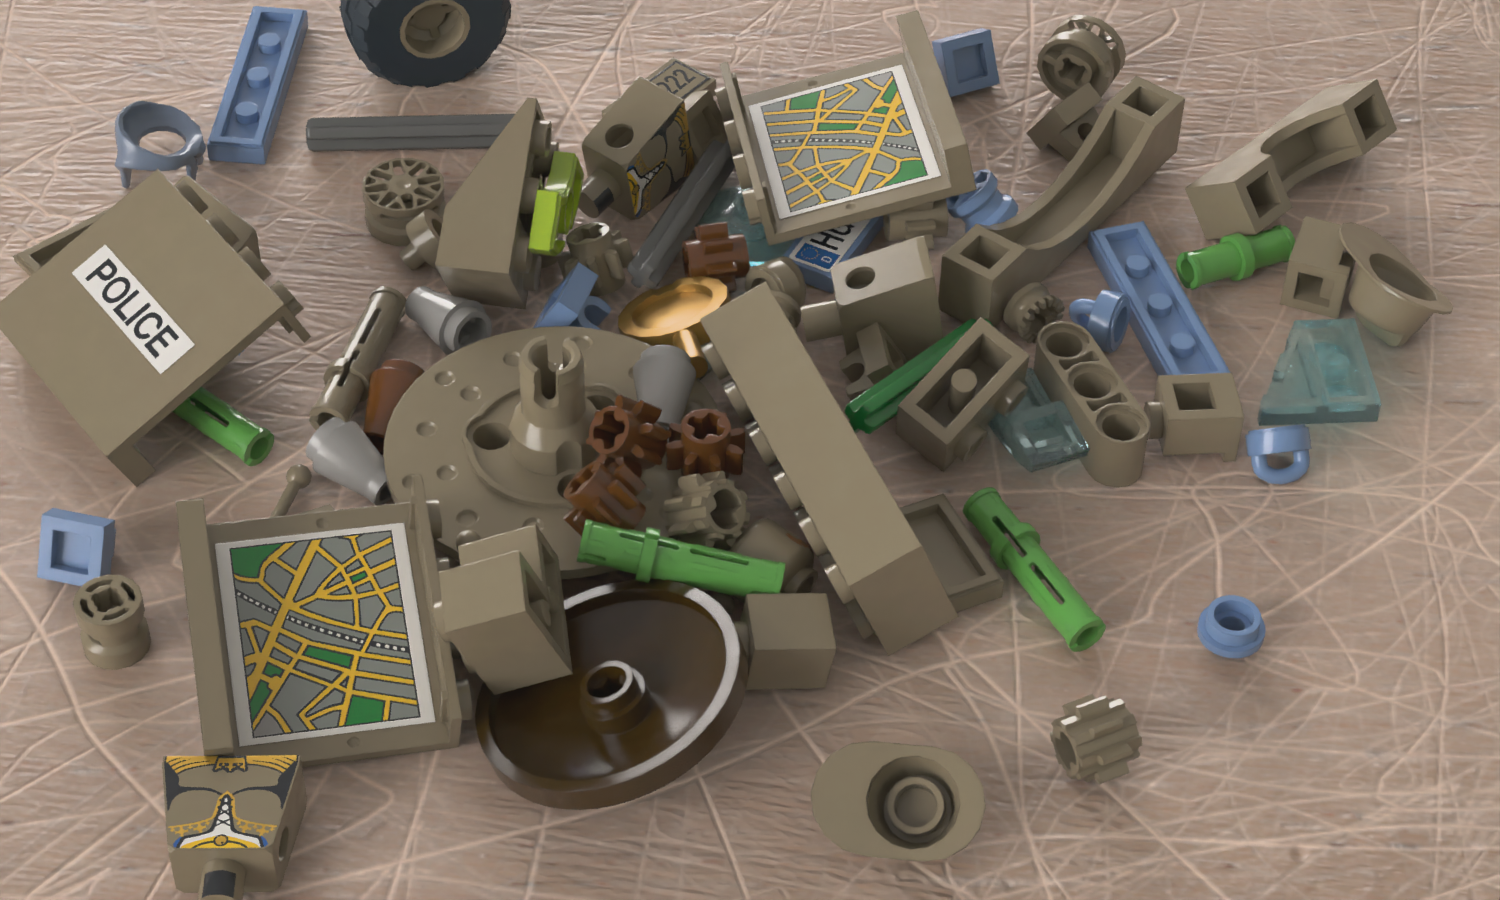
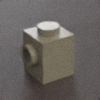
M827 593L746 594L740 621L733 622L747 655L748 682L746 690L825 688L837 649Z

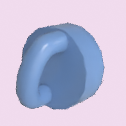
M1105 289L1101 291L1096 301L1086 298L1073 301L1069 306V316L1073 323L1084 327L1091 334L1102 351L1112 353L1118 349L1125 336L1130 318V300L1126 294Z
M1305 424L1248 431V434L1245 435L1248 457L1251 456L1253 471L1263 481L1269 484H1288L1298 480L1307 472L1310 464L1309 449L1312 448L1309 427H1306ZM1293 452L1294 462L1291 466L1274 469L1268 465L1267 455Z

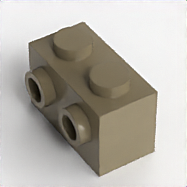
M980 317L898 405L896 434L943 472L957 457L963 462L967 461L984 442L988 434L984 429L998 412L1002 416L1007 417L1025 397L1028 387L1024 383L1030 355Z

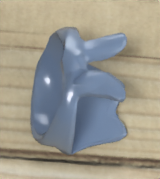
M136 101L124 107L116 117L115 139L118 151L115 167L120 171L122 187L127 189L130 186L132 169L171 171L186 165L187 175L196 180L198 165L203 163L206 145L200 126L185 112L170 105ZM157 131L176 133L186 142L181 150L168 155L155 154L139 146L142 137Z

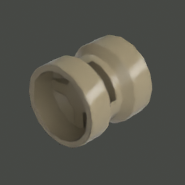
M109 574L95 577L80 587L75 594L73 606L78 626L81 628L80 637L85 657L93 665L111 670L130 667L142 660L149 651L151 637L147 620L144 617L145 607L140 587L130 578Z

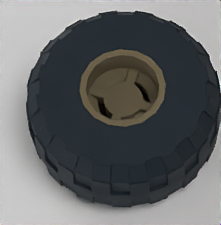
M341 0V6H339L345 32L359 60L361 59L367 69L377 77L384 78L392 84L409 87L425 86L429 88L449 81L456 82L466 77L467 73L475 68L478 69L491 57L492 52L501 44L507 32L508 21L511 19L510 0Z

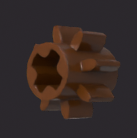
M727 222L698 225V227L694 228L696 239L682 242V261L685 277L706 276L719 279L727 286L729 293L737 291L735 279L746 278L750 270L748 247L743 233L728 235Z
M617 395L615 406H608L595 412L586 444L591 445L597 452L601 453L596 461H600L606 468L614 461L619 466L625 463L641 478L642 469H650L662 464V458L665 455L668 443L667 439L671 437V432L656 423L662 409L643 400L637 402L623 395Z
M698 409L687 414L682 420L681 425L677 423L669 425L671 437H669V444L666 445L667 470L681 469L682 476L698 473L702 476L704 473L724 471L726 479L729 478L730 474L741 475L743 473L746 431L744 428L731 429L727 413H721L714 409Z
M594 461L580 470L567 485L563 496L574 507L563 519L581 537L586 519L633 530L641 521L646 511V507L635 497L646 487V484L625 463L619 466L614 461L606 468L600 461Z

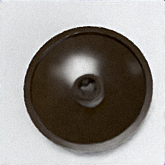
M650 579L649 583L625 580L595 587L564 600L573 674L496 695L493 694L483 681L477 699L475 725L479 743L492 768L509 789L533 803L546 807L567 810L598 809L635 800L668 785L693 768L711 752L728 731L740 710L748 682L747 655L729 614L710 595L687 584L670 580Z

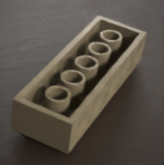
M766 281L701 317L699 320L712 341L701 347L704 355L719 381L731 375L732 379L723 383L722 386L742 423L753 417L755 418L754 421L745 425L766 466L779 461V463L770 467L769 470L791 511L804 505L802 508L794 511L793 514L863 639L876 633L888 656L959 617L920 541Z

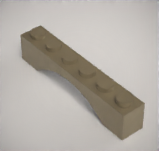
M1135 76L1105 104L1092 130L1059 177L1036 201L1021 213L1005 222L993 225L975 224L942 255L938 296L939 310L964 323L971 318L978 320L982 317L989 320L996 327L1004 318V311L1008 302L1018 290L1029 283H1041L1088 238L1089 231L1096 230L1177 152L1185 98Z

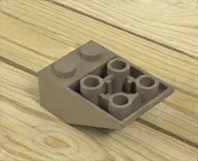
M528 97L445 206L435 266L453 296L474 300L482 305L526 309L528 291L538 290L541 277V256L534 255L528 249L537 190L544 189L546 178L550 174L554 151L560 150L559 142L552 140L551 121L544 119L537 98Z

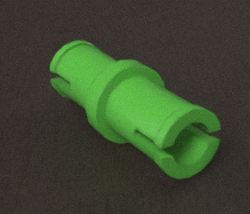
M1281 225L1260 231L1256 235L1244 236L1240 233L1225 235L1220 239L1219 244L1181 253L1176 261L1178 277L1184 287L1187 289L1191 288V290L1226 278H1230L1233 281L1247 279L1256 269L1280 262H1288L1295 244V238L1287 226Z

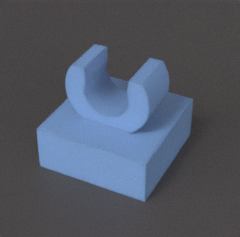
M979 28L932 41L933 52L950 97L1000 84L990 29Z
M578 262L551 293L533 328L570 326L601 330L597 326L609 315L611 308L604 300L596 296H589L598 275Z
M52 508L42 514L37 578L82 586L95 577L111 575L116 537L115 520Z

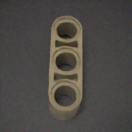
M1066 321L1052 322L1044 326L1038 332L1032 376L1034 392L1089 475L1095 481L1105 486L1116 488L1126 487L1137 482L1142 476L1150 428L1148 416L1094 338L1084 327Z

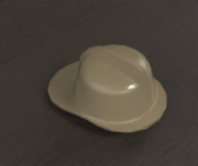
M1352 222L1341 225L1338 231L1341 242L1359 264L1350 290L1349 303L1365 328L1389 346L1400 347L1413 334L1418 332L1434 313L1442 315L1452 313L1454 306L1450 300L1430 285L1414 265L1392 243L1365 226Z
M880 741L851 743L833 752L817 770L811 789L813 816L823 834L842 850L866 857L922 862L947 859L966 848L980 830L986 809L983 785L973 767L956 753L933 746Z

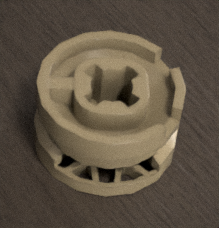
M1073 15L1061 22L1038 54L1037 68L1040 78L1047 88L1062 100H1065L1088 82L1099 96L1102 97L1123 68L1126 51L1120 36L1114 28L1103 20L1089 15ZM1073 22L1076 23V25L1078 26L1079 29H1076V28H1075ZM1094 25L1100 28L1098 36L1091 32ZM1115 42L1116 45L1111 48L1106 44Z
M395 158L378 164L369 170L363 179L362 192L363 202L365 203L366 227L371 235L382 243L394 246H408L411 241L406 232V224L425 209L432 210L443 219L446 206L444 200V177L438 168L427 161L414 158ZM401 167L404 174L395 175L393 168ZM420 169H424L419 176H414Z

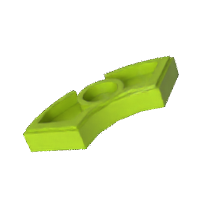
M554 151L546 186L543 190H537L528 245L529 251L533 254L558 255L565 247L564 240H557L559 234L567 235L569 230L573 228L584 179L583 169L575 153Z

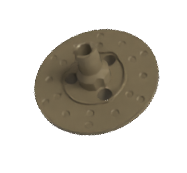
M552 326L501 333L469 344L444 357L427 369L407 389L396 405L387 425L383 458L386 481L394 502H410L412 475L422 474L426 500L438 499L441 512L442 538L433 539L434 547L458 561L460 560L459 551L456 548V538L462 531H475L480 535L481 539L536 524L558 555L561 579L590 577L619 570L601 565L576 562L582 537L563 519L574 507L564 498L563 494L574 476L585 466L596 461L601 454L591 445L586 444L595 412L608 406H615L617 395H623L637 401L633 366L640 360L642 352L652 346L634 338L605 330ZM698 378L694 381L680 425L684 417L694 410L714 409L719 411L714 399ZM666 452L660 466L656 465L650 469H642L640 479L646 484V487L635 497L646 507V511L641 521L633 530L646 533L647 527L660 530L659 536L678 540L679 537L676 535L670 536L665 527L668 524L667 513L663 512L665 500L672 499L673 494L671 491L679 487L678 478L682 475L681 469L667 470Z

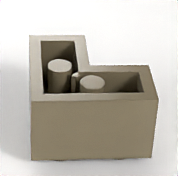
M534 524L459 545L460 566L439 572L441 600L434 603L433 612L436 627L442 640L446 643L452 642L461 653L463 663L468 672H476L494 695L573 674L559 559L537 525Z

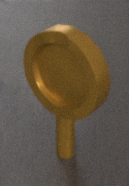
M706 276L677 279L673 284L665 285L658 289H649L630 301L618 316V329L621 335L645 342L651 346L671 345L684 350L690 356L691 364L696 370V378H700L705 375L708 369V363L701 345L711 341L699 319L732 300L727 286L719 279Z

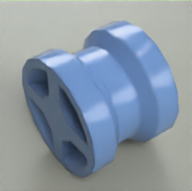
M988 169L978 170L973 173L976 185L975 191L946 198L948 213L954 218H961L965 223V233L975 224L993 225L1002 223L1016 216L1018 212V204L1010 195L1001 194L997 189V178Z

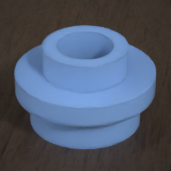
M1236 595L1221 596L1212 601L1201 613L1197 626V634L1201 643L1212 653L1226 658H1244L1254 654L1262 646L1266 632L1264 621L1257 606L1250 600Z

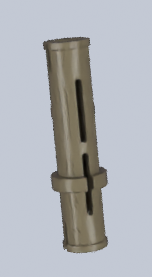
M381 286L372 291L369 297L370 300L356 327L353 329L340 358L333 360L325 371L323 378L325 387L317 403L309 413L311 415L309 419L310 424L315 430L334 417H339L343 421L349 422L359 402H363L368 398L371 374L376 370L401 318L406 313L405 304L407 300L398 290Z

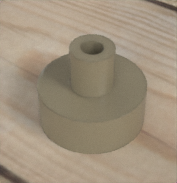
M425 209L406 224V232L411 243L400 251V256L411 270H416L425 262L437 270L435 263L443 219L429 209Z

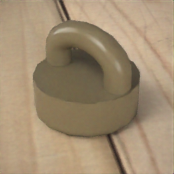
M782 256L750 268L746 275V292L766 281L770 290L783 292L798 302L799 306L804 305L806 297L805 280L799 266L791 258Z

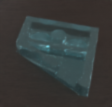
M1355 318L1294 321L1286 341L1284 353L1280 354L1275 366L1272 382L1267 394H1264L1262 397L1257 418L1259 426L1377 422L1381 401Z

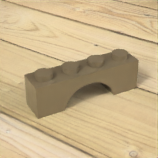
M1372 79L1326 87L1188 185L1185 190L1206 240L1220 239L1232 233H1240L1244 236L1258 234L1293 208L1287 192L1293 186L1327 167L1363 156L1397 131L1378 80Z

